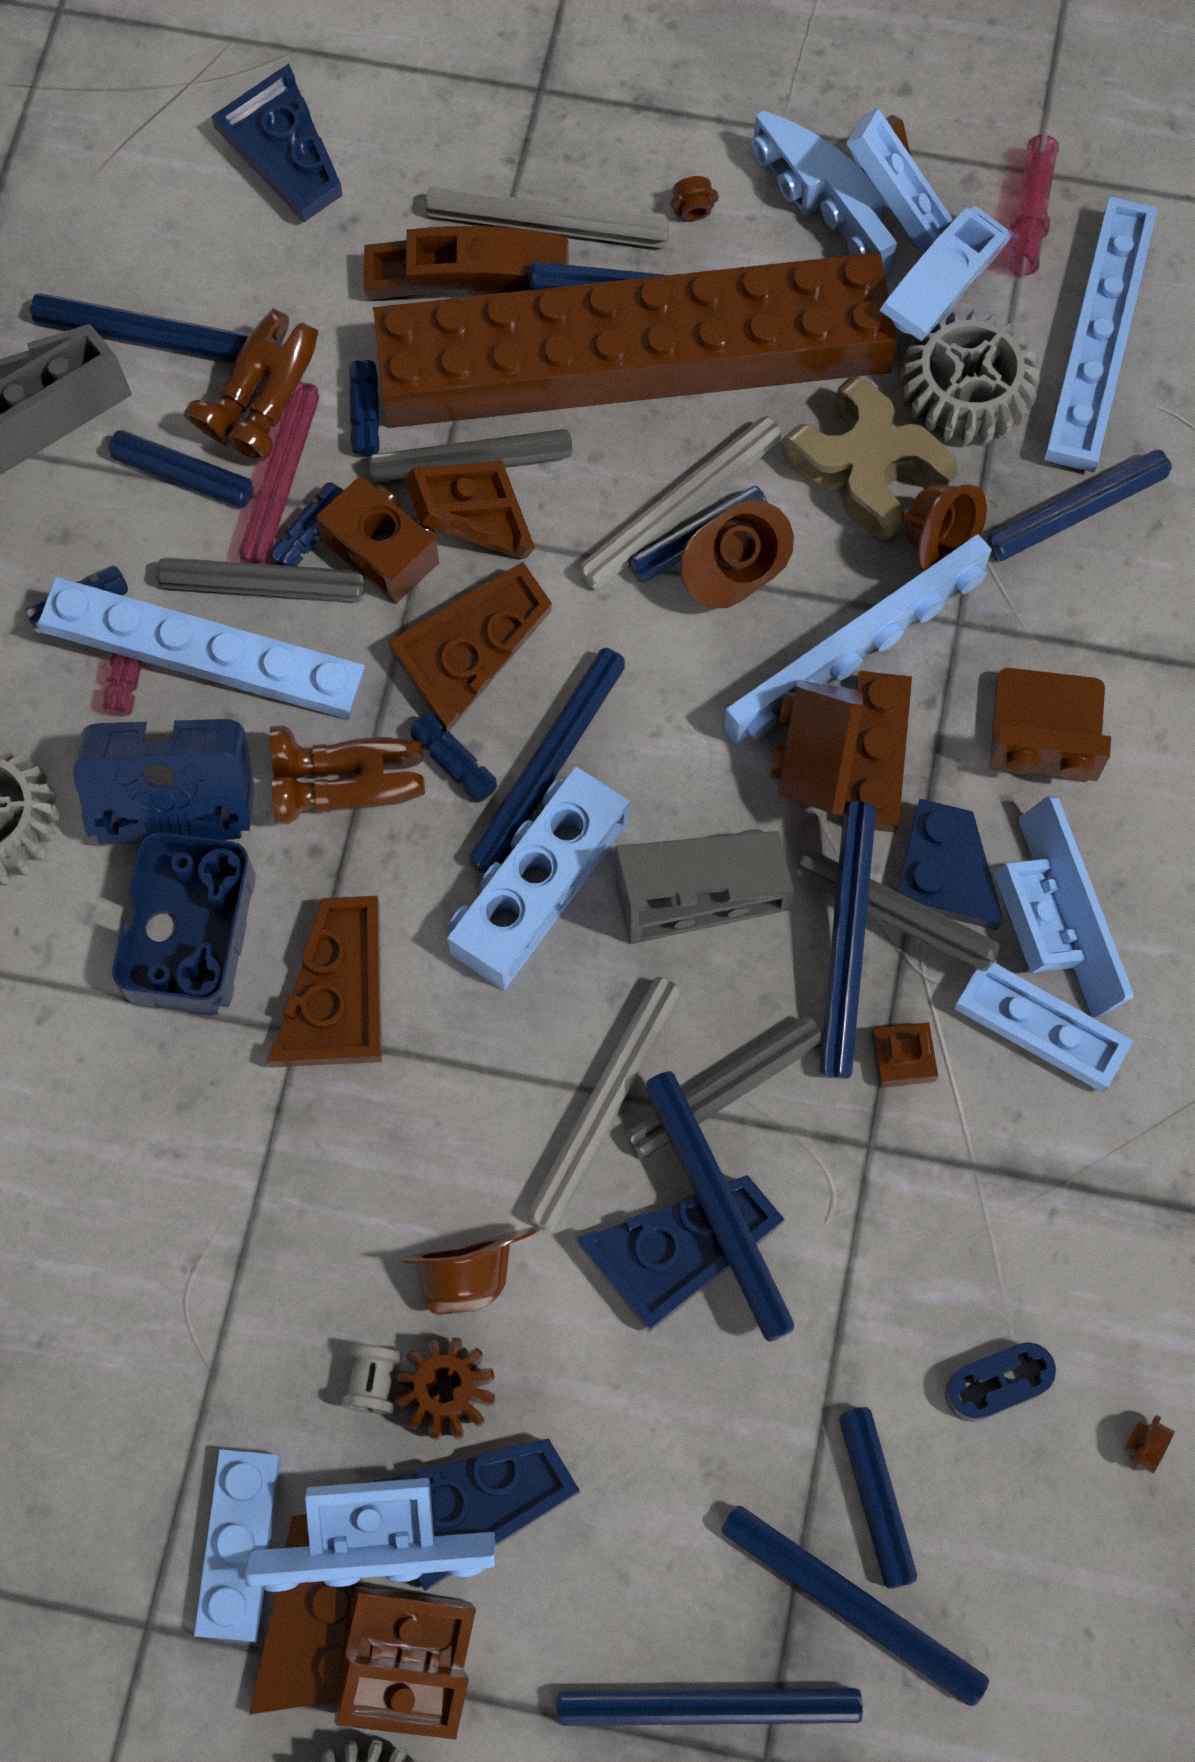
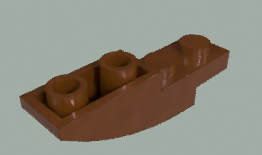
M446 226L407 229L406 240L364 245V292L370 300L462 289H466L470 296L532 290L527 286L529 264L536 261L569 265V241L566 236L505 227Z

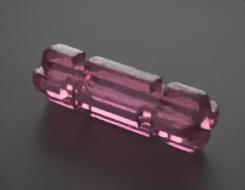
M112 653L106 681H109V686L104 688L101 703L105 713L121 717H127L132 713L135 696L132 693L138 686L142 661Z

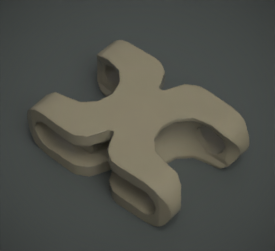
M852 376L838 387L836 400L839 415L852 430L843 435L827 436L808 424H800L783 437V452L789 464L815 488L832 491L844 486L847 487L848 490L844 500L847 515L874 537L880 540H888L901 529L903 510L901 503L894 497L886 485L895 480H912L925 488L935 484L948 485L957 476V465L955 457L947 447L922 426L907 424L894 429L891 428L895 412L892 401L865 379L859 376Z

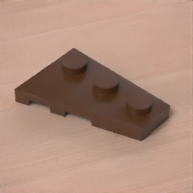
M378 895L322 898L301 959L303 964L292 995H289L283 1012L284 1020L277 1041L273 1043L267 1060L270 1068L382 1062L380 902Z

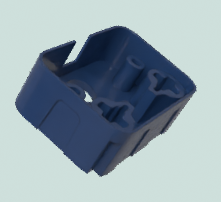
M231 719L175 720L171 741L144 742L147 721L95 723L88 725L81 732L73 766V776L79 793L87 836H97L99 843L121 844V842H141L146 836L157 832L209 839L234 840L241 838L242 831L250 830L255 789L247 735L240 723ZM162 764L174 772L175 778L169 784L157 785L149 782L144 777L143 770L149 765Z
M163 832L152 833L141 841L128 894L135 905L131 925L129 928L126 921L122 922L112 968V977L116 985L131 1004L156 1009L166 1008L188 1011L193 1014L208 1016L218 1015L219 1006H230L234 992V980L239 955H241L247 926L246 919L251 894L254 891L256 881L255 871L244 847L232 841ZM225 870H231L234 876H226L223 884L218 889L214 878H222ZM158 914L172 915L178 922L176 934L165 942L154 941L147 935L149 921ZM208 970L213 982L206 981L203 983L201 990H196L192 981H201L203 974Z

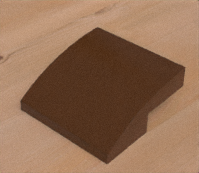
M354 1586L339 1668L335 1724L337 1726L456 1740L469 1677L463 1669L476 1608L472 1603Z

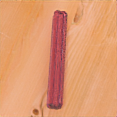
M300 381L283 411L273 442V451L269 455L238 551L242 563L267 564L269 550L273 546L320 398L318 388L311 383L306 384Z

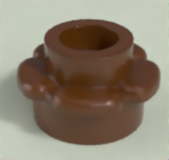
M692 176L678 181L673 186V198L670 201V205L674 209L675 214L682 215L685 220L697 221L710 215L711 209L715 205L714 203L719 200V195L716 190L712 189L711 181L708 178Z
M1154 1416L1151 1424L1141 1419L1138 1420L1123 1450L1134 1456L1130 1463L1131 1468L1135 1469L1138 1465L1153 1474L1156 1471L1175 1433L1174 1430L1159 1423L1161 1416Z

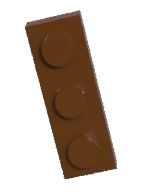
M859 671L856 690H862L863 708L845 804L852 801L871 803L876 809L875 830L897 833L900 820L912 676Z

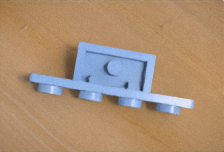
M1057 796L1045 797L1019 818V825L1033 860L1006 863L996 870L994 875L1030 973L1073 968L1091 1016L1094 1018L1105 1016L1133 998V991L1061 802Z
M429 1478L307 1487L305 1501L309 1546L253 1551L250 1554L245 1578L246 1586L248 1587L262 1586L267 1591L280 1592L290 1590L299 1583L324 1581L328 1586L343 1587L355 1584L361 1578L386 1576L390 1581L406 1582L419 1578L422 1573L445 1571L451 1576L469 1577L481 1573L484 1568L495 1566V1533L484 1532L434 1536Z

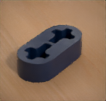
M1026 1342L964 1366L947 1383L945 1392L947 1406L961 1420L977 1422L1035 1399L1047 1391L1055 1380L1056 1366L1054 1359L1048 1350L1039 1344ZM1018 1356H1023L1027 1363L1038 1362L1041 1366L1042 1371L1035 1376L1037 1386L1031 1387L1027 1379H1020L1007 1384L1004 1375L1012 1372L1020 1365ZM970 1378L975 1386L982 1385L991 1380L994 1381L997 1389L989 1392L981 1399L982 1409H977L972 1401L962 1403L959 1393L966 1388L964 1379Z

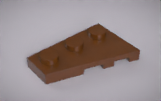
M521 562L389 641V649L436 719L443 725L444 731L447 732L450 731L552 610V603L524 562Z
M307 1514L292 1516L285 1548L309 1546ZM362 1578L355 1584L343 1587L328 1586L324 1581L299 1583L290 1590L275 1593L249 1715L336 1702L342 1647L353 1587H363Z

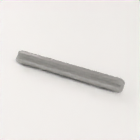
M434 186L429 188L426 197V213L431 217L664 248L669 236V220L660 217Z
M768 416L757 420L582 562L579 566V574L583 581L593 590L604 586L629 565L631 557L659 541L779 443L782 433L779 425Z
M656 977L652 981L528 1210V1219L536 1226L548 1231L556 1229L680 998V988L673 982L662 977Z

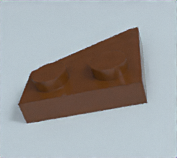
M502 461L414 467L405 477V482L421 525L519 559L527 558L535 549Z

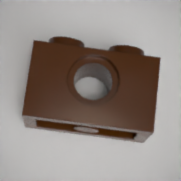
M362 476L357 477L316 516L321 541L352 568L363 572L365 579L395 604L439 564L436 543L437 535L435 531L430 527L421 525L418 516L412 519L402 511L398 501L388 489L382 485L374 487ZM382 532L392 534L391 537L382 541L371 539L374 535Z

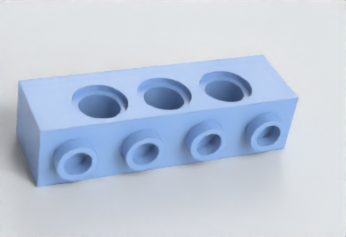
M576 766L566 780L558 778L550 786L542 802V805L545 806L543 811L534 822L526 820L520 826L511 842L513 851L502 865L495 862L487 870L479 885V890L482 891L470 908L466 905L459 908L446 930L449 934L447 940L450 955L503 991L506 990L630 821V800ZM564 825L575 826L581 831V834L572 840H561L553 833ZM533 867L543 868L550 873V876L541 883H529L521 877L526 870ZM500 910H510L519 916L512 925L507 927H498L489 921L491 916Z

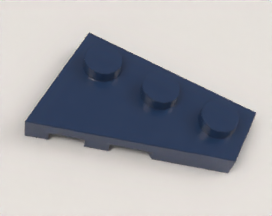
M289 63L212 115L214 128L303 222L343 196L340 180L324 143L316 131L304 97L300 94Z
M748 1175L727 1182L757 1245L783 1225L785 1220ZM696 1194L649 1214L645 1212L626 1219L624 1223L597 1233L593 1231L576 1238V1243L649 1333L730 1268Z
M549 1438L478 1455L476 1458L443 1466L437 1465L416 1470L417 1472L370 1481L383 1482L429 1478L434 1536L493 1532L495 1533L496 1546L580 1494L578 1486ZM447 1571L422 1573L417 1579L424 1591H427L451 1575Z

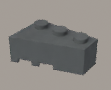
M90 324L27 343L28 351L0 359L1 474L132 395L116 355Z
M753 829L736 835L616 846V887L630 944L791 910L795 891L779 831L763 832L759 829Z

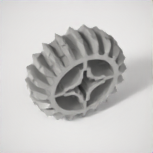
M972 310L967 315L966 320H960L952 311L947 317L946 323L939 322L922 341L914 337L912 346H909L905 351L904 367H902L900 373L901 386H904L902 397L905 404H912L911 414L913 420L926 418L925 427L929 432L938 427L943 429L945 443L953 437V434L962 435L965 446L972 442L974 435H978L986 445L993 439L995 432L1006 437L1011 432L1013 424L1021 425L1026 419L1028 410L1034 405L1037 397L1036 389L1040 381V370L1035 368L1037 364L1036 352L1027 351V336L1013 338L1014 329L1012 323L1000 328L996 326L994 313L985 322L977 320V316L974 310ZM993 364L1003 373L1008 385L1001 381L1002 375L993 368ZM930 370L939 375L938 381L947 388L946 392L937 385Z
M2 744L0 746V784H6L18 789L23 793L24 801L12 802L10 797H0V841L11 833L0 842V882L9 885L11 879L9 871L18 868L22 874L29 875L30 867L26 860L30 856L36 859H45L46 852L40 845V842L56 841V832L49 824L59 820V811L55 805H52L56 801L57 795L53 787L46 784L48 778L42 768H38V766L32 767V761L23 753L14 757L10 748Z

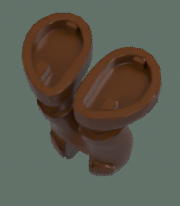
M274 308L258 323L242 346L229 380L218 394L220 399L215 403L205 400H193L184 411V417L193 426L224 446H227L230 442L242 455L263 462L267 460L273 451V440L269 436L270 426L275 427L282 418L283 410L312 359L318 337L317 329L305 323H299L291 332L284 347H280L288 330L289 318L288 315ZM268 375L258 398H255L249 408L251 413L245 420H239L242 412H246L259 384Z
M283 725L270 727V753L274 775L272 777V803L275 824H290L302 812L312 808H316L317 813L339 809L395 805L425 795V780L422 775L415 772L384 773L386 769H405L419 765L423 761V748L420 741L392 737L354 739L328 746L326 744L313 745V749L301 747L296 742L292 731L288 727ZM338 774H358L352 778L314 780V783H301L296 780L315 775V778Z

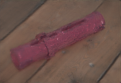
M1042 135L1032 137L1027 144V157L1018 210L1012 214L1010 222L1013 240L1010 255L1007 259V267L1015 274H1020L1023 257L1027 258L1024 275H1031L1038 271L1042 239L1049 233L1050 217L1047 215L1056 157L1059 152V143L1055 138L1048 135L1044 152H1040Z

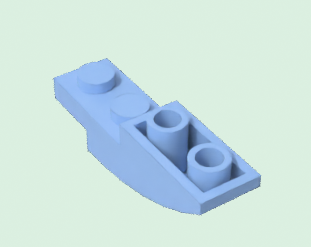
M766 111L757 114L754 138L751 140L752 150L757 161L764 167L768 166L775 175L784 198L788 202L794 201L804 216L821 209L826 224L832 230L837 229L847 242L850 255L881 252L885 275L892 271L897 242L882 223L885 205L869 176L839 149L812 131Z
M974 205L971 209L966 207L908 272L884 302L880 311L891 318L893 324L899 330L912 334L922 341L960 301L968 287L1006 248L1014 234Z

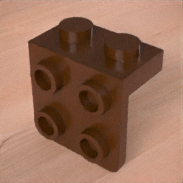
M1016 668L1002 669L996 680L989 769L1005 770L1018 774L1064 777L1070 780L1098 781L1110 758L1111 736L1102 735L1105 697L1104 683L1100 679L1093 677Z

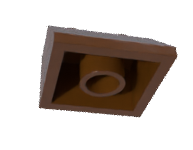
M798 680L795 694L784 692L779 725L790 727L786 747L775 745L770 778L780 779L778 795L831 814L843 816L863 708L862 690Z

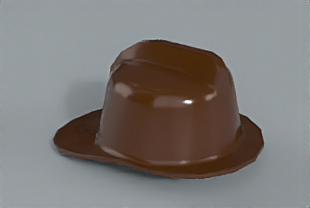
M969 484L960 486L931 485L924 488L916 496L910 509L904 510L902 519L906 523L907 539L918 550V564L923 571L977 534L981 536L986 520L987 504L985 495L979 487Z
M747 500L721 513L700 528L686 544L681 557V576L686 590L698 603L709 608H729L743 601L760 587L774 579L787 566L793 553L794 534L789 519L778 507L762 500Z
M539 1227L509 1232L459 1249L405 1256L400 1259V1262L416 1264L431 1313L442 1315L475 1311L488 1306L494 1301L506 1285L510 1244L537 1233Z

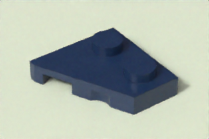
M919 799L897 892L950 919L998 930L1002 920V913L973 811Z

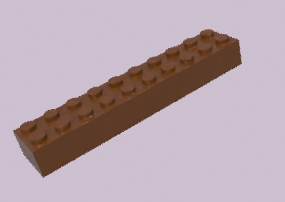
M881 252L373 307L382 396L388 428L890 373L897 336L892 319L880 311L884 302L889 297Z

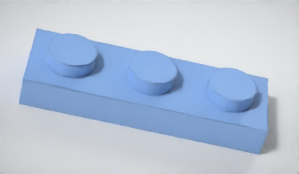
M879 108L861 117L846 144L851 150L855 163L864 169L877 188L884 205L892 210L905 229L909 242L918 248L923 255L954 220Z
M993 963L987 971L976 969L954 1010L1102 1093L1108 1089L1134 1040L996 963Z
M219 1449L194 1637L258 1643L265 1589L262 1586H246L245 1571L251 1552L270 1549L282 1458L278 1454Z

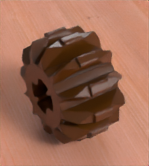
M432 1338L427 1341V1348L431 1354V1358L424 1361L413 1350L407 1354L408 1361L418 1371L416 1374L405 1371L398 1372L395 1380L399 1385L414 1390L401 1394L396 1398V1403L399 1409H410L418 1406L407 1421L413 1430L421 1427L431 1417L429 1437L432 1440L440 1439L444 1422H450L451 1432L455 1439H462L464 1437V1429L460 1419L467 1416L477 1427H481L485 1422L482 1414L473 1407L474 1404L494 1405L495 1395L488 1390L478 1389L477 1387L489 1384L495 1379L492 1368L473 1371L483 1358V1353L480 1349L475 1348L471 1350L461 1360L462 1341L460 1338H452L447 1355H442L438 1341ZM449 1375L452 1383H455L457 1379L461 1380V1386L453 1389L454 1400L443 1403L439 1394L432 1399L430 1392L439 1388L437 1378Z

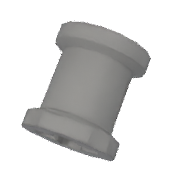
M351 1345L348 1355L353 1358L348 1394L341 1396L339 1406L366 1413L392 1414L394 1404L389 1401L394 1365L401 1363L402 1354L381 1347ZM375 1368L372 1390L367 1392L370 1369Z

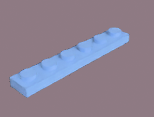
M1111 196L1108 198L1044 461L1095 472L1158 207Z
M979 534L968 540L726 708L725 733L736 746L750 736L756 740L766 735L778 723L784 692L795 694L798 680L826 684L835 677L839 681L849 677L860 667L863 657L876 648L880 652L889 649L902 637L904 629L918 619L921 623L927 622L941 611L946 603V599L958 591L966 594L977 587L987 574L985 568L992 549Z
M59 577L55 578L38 622L40 632L346 720H350L365 672V665Z

